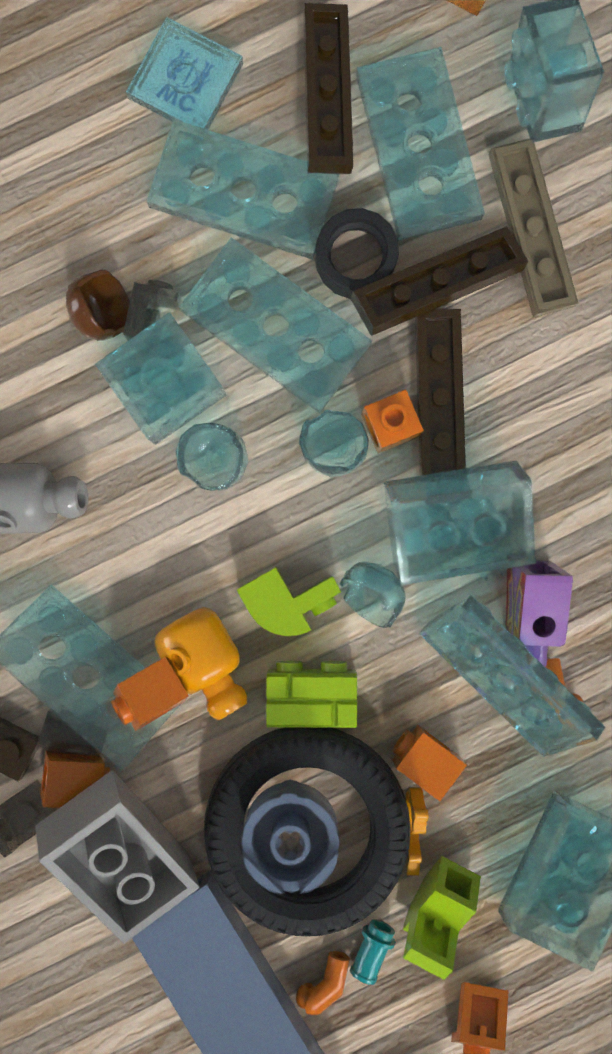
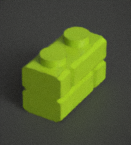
M277 661L276 669H268L266 678V727L357 728V672L355 669H347V662L322 661L321 669H303L302 661Z

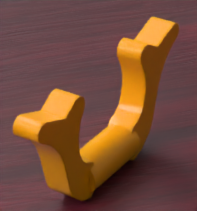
M409 787L406 793V803L410 816V844L406 873L407 876H419L422 860L419 834H426L428 809L425 806L422 788Z

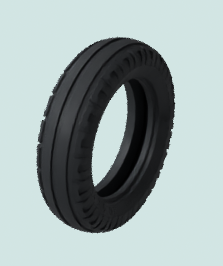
M280 728L256 738L243 747L227 763L218 776L211 791L205 813L204 840L206 854L212 873L226 897L239 911L254 922L270 930L293 936L309 937L332 934L347 929L368 917L385 901L397 884L409 851V810L400 783L389 765L375 750L360 739L335 728ZM297 768H317L332 772L346 780L356 789L368 809L370 834L361 859L340 880L308 892L284 891V894L264 888L250 875L243 858L242 834L245 813L250 801L267 781L285 771Z

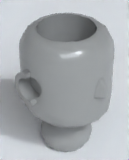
M0 463V534L44 532L53 526L57 514L68 519H74L83 515L87 510V486L78 477L68 476L56 482L51 471L39 463Z

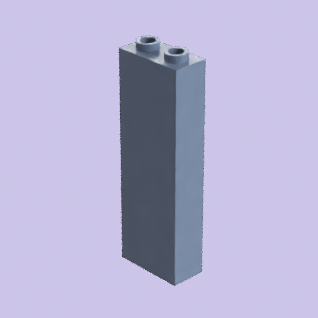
M212 870L197 878L199 889L132 937L202 1054H324L235 907L218 885Z

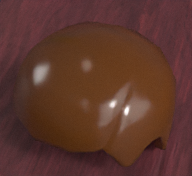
M101 269L76 278L68 286L66 308L70 321L82 335L97 341H103L113 338L130 328L132 324V308L129 297L120 281L109 271Z

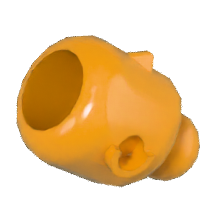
M206 607L198 608L167 625L156 634L155 648L161 659L167 658L188 695L202 690L207 699L206 707L210 716L216 720H221L247 704V694L244 688L234 683L229 674L238 667L240 661L239 652L215 611Z

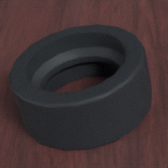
M364 208L346 209L333 215L320 230L315 251L316 270L323 284L332 292L351 299L353 290L393 274L399 257L398 238L391 224L379 213ZM360 230L371 234L378 240L382 248V260L379 268L372 275L364 279H351L343 276L335 269L331 260V249L334 241L341 234L347 231Z

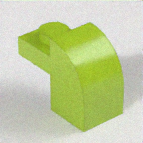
M275 567L238 588L237 592L252 618L262 628L281 636H297L311 631V626L304 613L311 610L315 617L337 604L334 596L341 593V590L333 576H330L294 597L278 568Z
M441 855L424 877L409 907L403 930L408 932L403 955L404 959L443 980L449 976L454 968L459 931L477 911L480 875Z

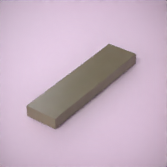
M533 138L491 148L488 155L508 228L528 260L524 271L521 272L533 318L575 307L578 304V299Z

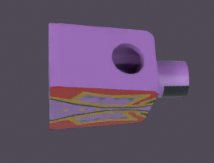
M507 561L506 629L517 644L520 645L519 663L523 666L534 668L547 666L548 646H564L566 643L573 576L552 561Z

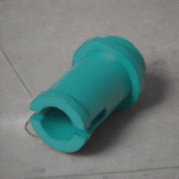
M376 919L371 920L369 925L363 927L361 933L364 939L349 970L354 978L368 985L376 983L388 949H393L396 944L393 938L395 930L387 923Z

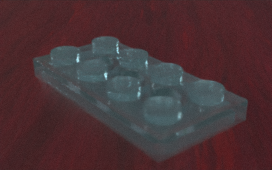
M442 47L357 67L356 78L398 241L482 220L485 212ZM411 94L418 98L421 106L415 111H405L398 105L397 100L402 95ZM422 135L430 141L432 148L425 153H416L409 147L408 140L413 136ZM427 176L435 177L440 181L442 191L436 195L425 194L419 187V181Z
M173 119L146 202L149 208L313 260L316 252V242L320 230L325 224L340 174L307 173V161ZM199 168H208L215 174L212 182L206 186L193 184L191 182V175ZM240 181H249L254 184L256 191L252 197L242 200L236 198L231 193L233 186ZM280 194H290L297 200V206L291 212L282 213L274 208L273 201Z
M232 237L179 306L182 313L318 413L323 411L372 344L370 338ZM245 290L253 296V303L247 310L237 311L230 307L229 298L235 291ZM274 315L282 316L289 324L286 333L279 337H272L263 329L265 321ZM315 341L322 346L324 354L319 361L307 363L300 358L298 350L304 342Z
M52 584L0 634V665L119 772L125 769L179 707L177 706L137 731L134 730L131 723L124 725L120 719L111 717L106 710V702L109 698L115 696L113 691L116 685L145 669V667ZM51 636L60 638L66 647L64 654L56 659L44 657L39 651V645L43 639ZM81 666H90L98 673L99 681L90 689L79 688L73 682V672Z
M469 595L429 621L419 634L543 757L597 741L605 729V726L592 714L590 708L559 682L555 673L544 667L525 648L523 642L507 631L493 617L491 611L485 605L479 603L472 595Z

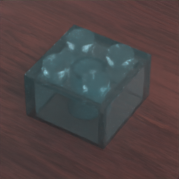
M549 0L522 7L518 28L513 30L512 33L513 50L511 58L505 64L507 87L509 90L514 89L518 100V121L522 127L526 126L532 143L581 132L604 70L579 0Z
M170 312L95 364L145 437L155 445L226 396L222 385Z

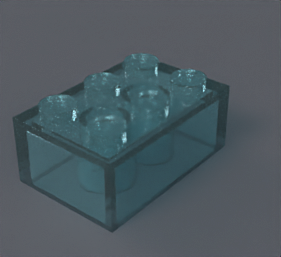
M517 460L383 482L392 558L401 585L536 564L532 481Z
M554 790L498 908V912L510 932L592 972L612 932V818Z

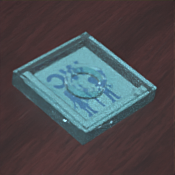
M166 17L126 91L128 99L204 138L243 66V56Z

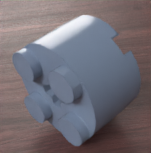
M286 780L267 788L253 801L244 824L242 851L245 866L255 881L272 892L284 894V891H300V893L317 888L330 876L337 863L339 851L338 824L332 805L317 789L295 780ZM296 831L299 833V840L297 841L295 838L290 837L287 841H284L282 839L283 832L292 833Z

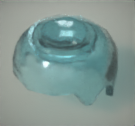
M325 410L313 420H306L304 422L298 442L305 461L317 473L328 477H339L349 474L363 463L368 453L369 438L363 423L350 413Z
M218 423L194 424L181 435L175 450L177 467L180 474L191 479L199 488L210 491L231 488L241 480L249 459L245 442L240 435L230 427Z
M359 562L346 571L339 583L341 587L348 583L347 591L344 595L346 604L358 615L381 628H390L404 608L406 594L403 584L393 571L382 564Z

